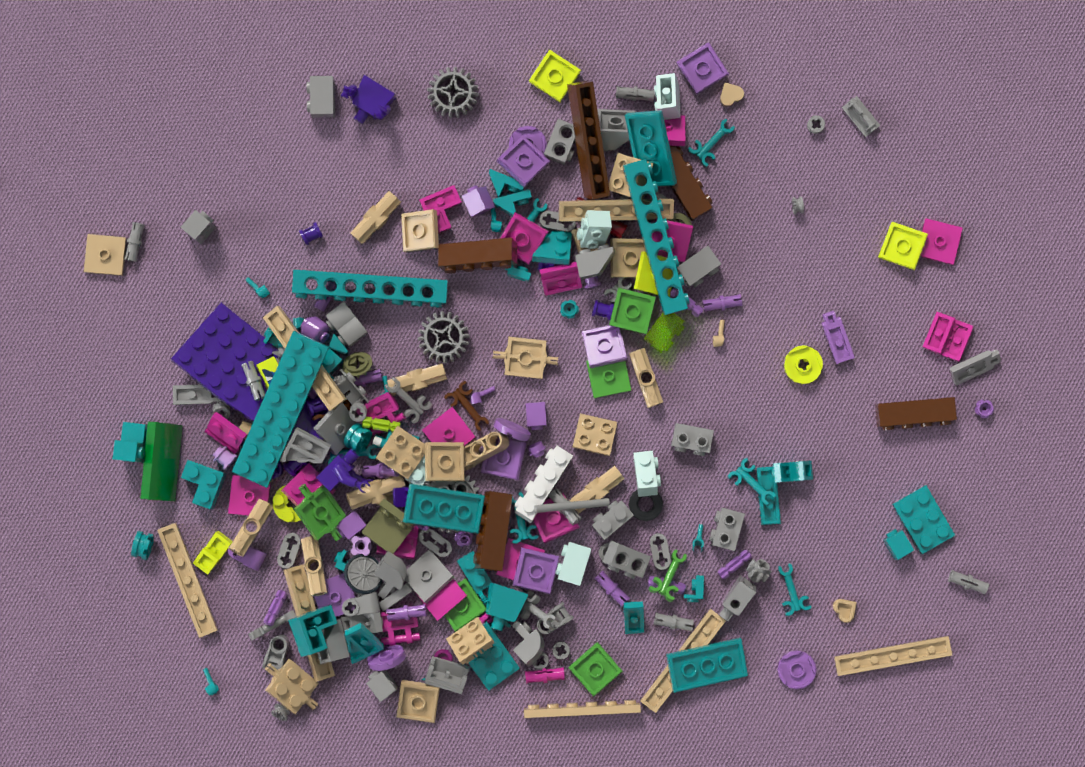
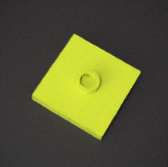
M549 50L529 79V83L558 102H561L568 92L567 84L574 83L581 70Z
M891 222L878 258L915 271L928 234Z
M645 251L641 252L634 289L658 295L647 253ZM657 255V258L660 261H665L667 259L666 257ZM667 268L664 269L662 272L663 278L666 280L671 279L672 271ZM670 287L667 291L669 297L672 287Z

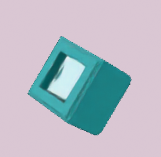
M333 334L329 345L330 349L349 355L347 348Z

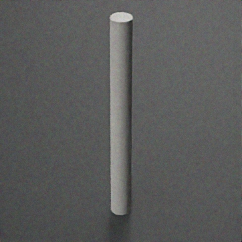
M608 498L534 505V512L541 513L609 506L610 502Z

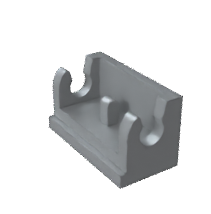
M432 656L426 673L425 684L462 694L469 666Z

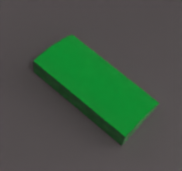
M148 422L140 499L176 501L183 425Z

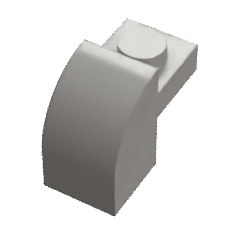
M389 551L386 552L378 563L374 575L384 580L378 596L385 599L388 593L392 594L396 588L401 590L407 575V568L404 562Z
M380 612L341 617L344 636L345 630L359 623H362L371 633L383 632V620Z
M517 620L512 626L524 640L513 651L530 667L542 655L544 639L537 629L530 633L532 631L530 626L526 622L522 624Z

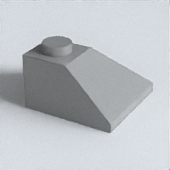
M597 109L604 151L616 150L630 140L625 114L635 111Z

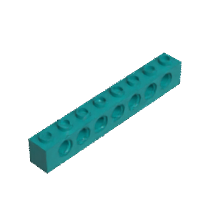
M646 159L623 165L624 175L663 313L667 315L688 309L687 305L690 304L687 293H683L682 286L685 285L682 274L678 275L676 268L679 267L677 256H673L671 250L674 248L672 238H668L666 232L669 229L666 218L663 219L661 211H664L661 200H657L656 197L658 187L656 181L652 182L650 174H653L651 163H647ZM638 176L646 178L644 186H639L636 183ZM648 194L651 197L652 201L649 205L642 203V195ZM648 213L656 215L657 220L655 223L651 224L647 221L646 216ZM658 231L661 233L662 240L660 242L652 240L653 232ZM659 250H664L667 253L665 261H660L657 258ZM666 268L672 271V277L669 280L664 279L662 276V272ZM670 287H674L678 291L675 298H670L667 294Z
M293 269L292 294L296 295L295 298L306 299L307 295L315 296V299L318 300L334 297L335 301H346V298H353V302L363 303L365 299L373 300V303L384 304V301H392L393 305H403V302H411V306H423V303L430 304V307L442 308V305L446 304L448 280ZM314 280L318 286L315 290H309L306 287V283ZM328 282H334L337 288L331 292L326 289L325 285ZM347 283H353L356 286V290L353 293L345 290ZM367 284L375 287L373 294H367L364 291V287ZM388 285L392 286L394 294L386 295L383 288ZM403 288H412L413 295L410 297L405 296ZM429 288L432 291V297L425 298L422 295V290Z

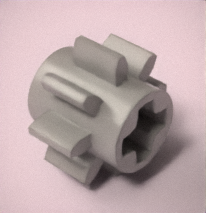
M753 559L746 569L749 579L756 583L761 580L766 582L772 572L769 570L768 562L763 559H759L757 562Z

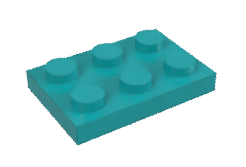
M927 485L892 504L920 554H924L955 536Z
M486 621L483 625L495 643L492 644L493 647L486 651L481 649L483 654L477 651L478 657L473 654L475 658L469 664L489 691L519 670L520 667Z

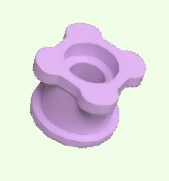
M226 446L223 448L219 447L213 454L215 457L213 461H217L223 466V470H227L238 455L230 453Z
M354 536L351 540L353 543L351 553L353 555H369L372 548L370 538ZM361 543L365 544V548L363 550L359 549V545Z

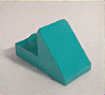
M489 170V176L498 198L501 196L505 186L512 193L524 191L525 187L516 179L495 170Z
M530 190L495 198L493 203L497 208L513 216L516 212L514 204H518V206L526 205L529 203L528 200H532Z
M643 601L624 603L625 634L644 633Z

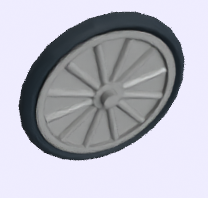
M360 554L352 557L344 569V578L347 585L359 594L375 592L383 581L374 575L379 562L369 555L364 556Z

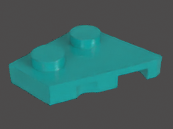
M552 231L533 253L532 262L569 265L572 233Z

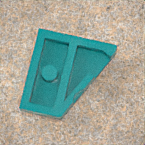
M362 623L345 630V639L348 644V652H350L352 664L383 650V643Z

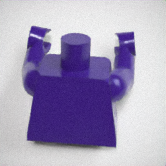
M366 75L363 76L359 88L354 84L350 86L344 85V90L341 94V97L346 99L350 96L353 106L359 109L353 119L361 124H364L368 116L375 120H382L390 113V105L396 99L395 93Z
M350 449L345 455H338L316 477L329 491L336 489L342 483L352 488H359L362 493L366 492L361 489V485L365 487V484L370 487L368 481L375 480L374 478L365 479L363 476L356 474L353 463L359 458V455L353 449Z

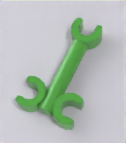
M676 549L671 555L672 563L663 582L660 578L654 577L652 581L657 583L658 587L650 586L648 589L651 593L658 592L665 596L669 602H673L675 599L669 594V591L677 593L679 590L676 586H670V583L679 564H682L687 558V555L684 554L682 559H678L676 557L678 550Z

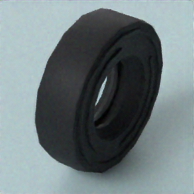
M638 490L632 493L628 505L635 518L641 521H650L659 516L663 508V501L659 492L658 495L646 496L653 501L652 509L647 512L640 510L638 502L642 498L638 497Z

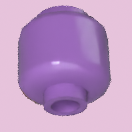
M307 317L302 322L300 327L301 334L320 343H324L328 339L329 326L319 317Z

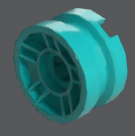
M360 423L354 424L344 438V445L347 448H352L357 454L361 453L372 438L371 430L368 428L364 429Z
M138 531L133 541L131 557L137 558L139 556L143 560H148L154 543V534L148 533L146 535L144 532Z

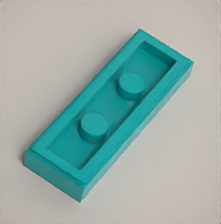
M773 466L756 468L757 482L766 491L774 492L776 496L775 499L772 496H767L765 500L769 505L766 506L762 502V497L758 494L761 525L781 524L778 486L772 474Z

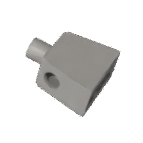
M740 575L723 599L722 605L724 608L719 615L726 621H729L733 614L739 616L755 595L756 585ZM732 600H738L739 602L734 604Z

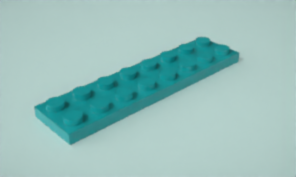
M296 331L292 332L232 472L266 488L269 487L329 350V346Z

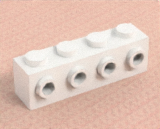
M556 446L554 450L552 448L545 456L548 459L544 466L540 464L535 472L537 475L534 482L530 480L524 489L527 493L523 498L520 496L514 505L516 507L515 514L529 523L533 521L537 514L534 512V505H543L570 463L573 455L559 446Z

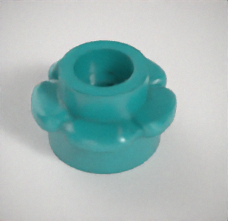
M573 300L562 302L561 315L563 317L566 316L568 319L574 318L575 314L579 312L576 302Z

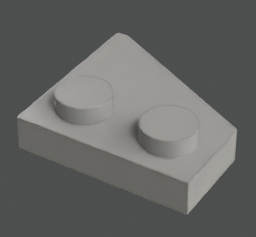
M297 427L280 461L322 463L331 444Z

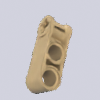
M491 432L465 446L464 471L507 449L509 446L507 435ZM499 437L500 443L496 446L495 442L496 439ZM483 445L484 451L480 454L479 449Z

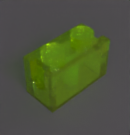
M662 313L643 340L660 353L663 350L668 351L674 343L671 341L674 335L679 336L685 327L682 324L685 321L675 313L667 315Z

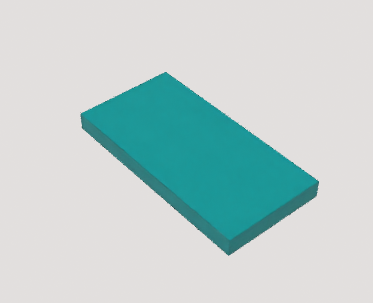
M662 110L626 113L625 120L633 157L640 160L646 159L647 162L653 163V174H650L652 182L656 181L657 186L675 185L677 180Z
M409 483L403 522L479 534L485 495Z
M741 638L666 654L672 691L674 693L748 676Z

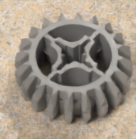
M446 67L447 73L444 74L441 69L439 70L440 77L436 74L433 75L436 82L429 81V84L433 87L427 88V91L433 94L428 95V99L433 100L430 103L431 107L437 105L435 112H439L442 109L441 115L443 117L449 112V118L453 117V113H456V117L459 118V112L462 111L463 115H467L466 108L470 111L473 110L470 103L476 105L477 101L473 98L478 97L479 94L473 91L478 90V85H473L476 82L475 78L468 80L471 77L470 72L464 76L465 69L462 68L458 73L457 67L453 68V72H450V68ZM451 79L447 87L439 88L445 80ZM457 79L463 81L469 91L459 88L457 86ZM454 85L457 94L453 96L452 100L449 91L453 89ZM437 94L447 97L449 99V106L444 105L438 99ZM467 97L461 105L454 107L457 99Z
M441 311L440 318H438L436 313H433L435 319L432 321L430 317H427L426 319L429 324L427 325L424 322L421 324L426 329H419L418 331L420 334H424V337H418V341H424L419 347L427 348L423 351L424 355L431 352L429 355L430 360L437 356V363H439L440 357L443 358V363H447V357H450L451 362H454L453 355L456 354L460 358L461 355L458 351L466 352L462 345H469V342L464 341V338H469L470 335L463 334V332L468 330V327L461 328L464 321L461 320L457 323L458 315L451 319V312H448L447 317H444L445 314ZM440 322L449 323L443 330L433 327ZM454 326L458 329L460 335L458 343L451 338ZM429 332L437 338L433 349L428 342ZM437 333L442 334V335H444L445 333H448L447 337L449 338V340H450L451 342H449L448 340H447V341H446V340H443V341L440 343L439 340H440L441 338L439 337V335H438ZM444 345L454 347L452 351L447 353L438 352Z

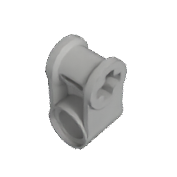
M377 592L347 599L342 605L343 613L347 616H356L380 612ZM349 602H351L352 605H356V608L353 610V613H351L350 610H346V606L349 605Z
M561 602L547 613V615L552 614L560 620L559 622L555 620L551 622V627L554 630L574 618L564 607V602ZM538 619V621H537V629H538V631L541 632V633H543V634H549V633H551L552 631H550V630L543 631V630L540 628V623L542 622V620H541V619Z
M280 634L271 640L262 668L268 667L269 663L277 670L283 667L290 644L287 636ZM277 639H281L284 642L283 649L276 647L275 641Z

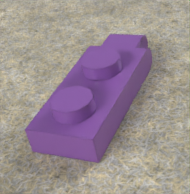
M834 311L823 314L825 322L821 324L835 364L855 358L841 318H836Z

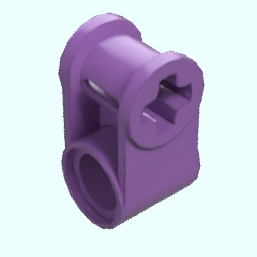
M251 546L244 557L234 555L235 553L228 548L230 557L256 571H259L267 555L265 552Z

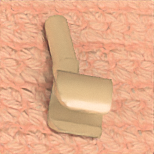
M720 320L719 336H713L714 347L722 346L724 343L723 330L725 320Z

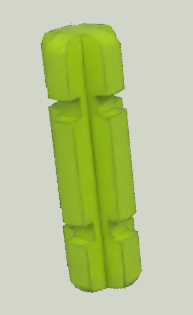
M365 417L362 423L364 428L370 429V427H373L375 430L386 432L390 430L392 433L397 426L400 427L399 422L393 421L391 423L389 420L372 419V417Z

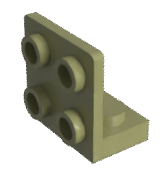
M383 499L379 504V510L363 529L362 533L384 550L394 554L416 524L404 523V513L386 499Z

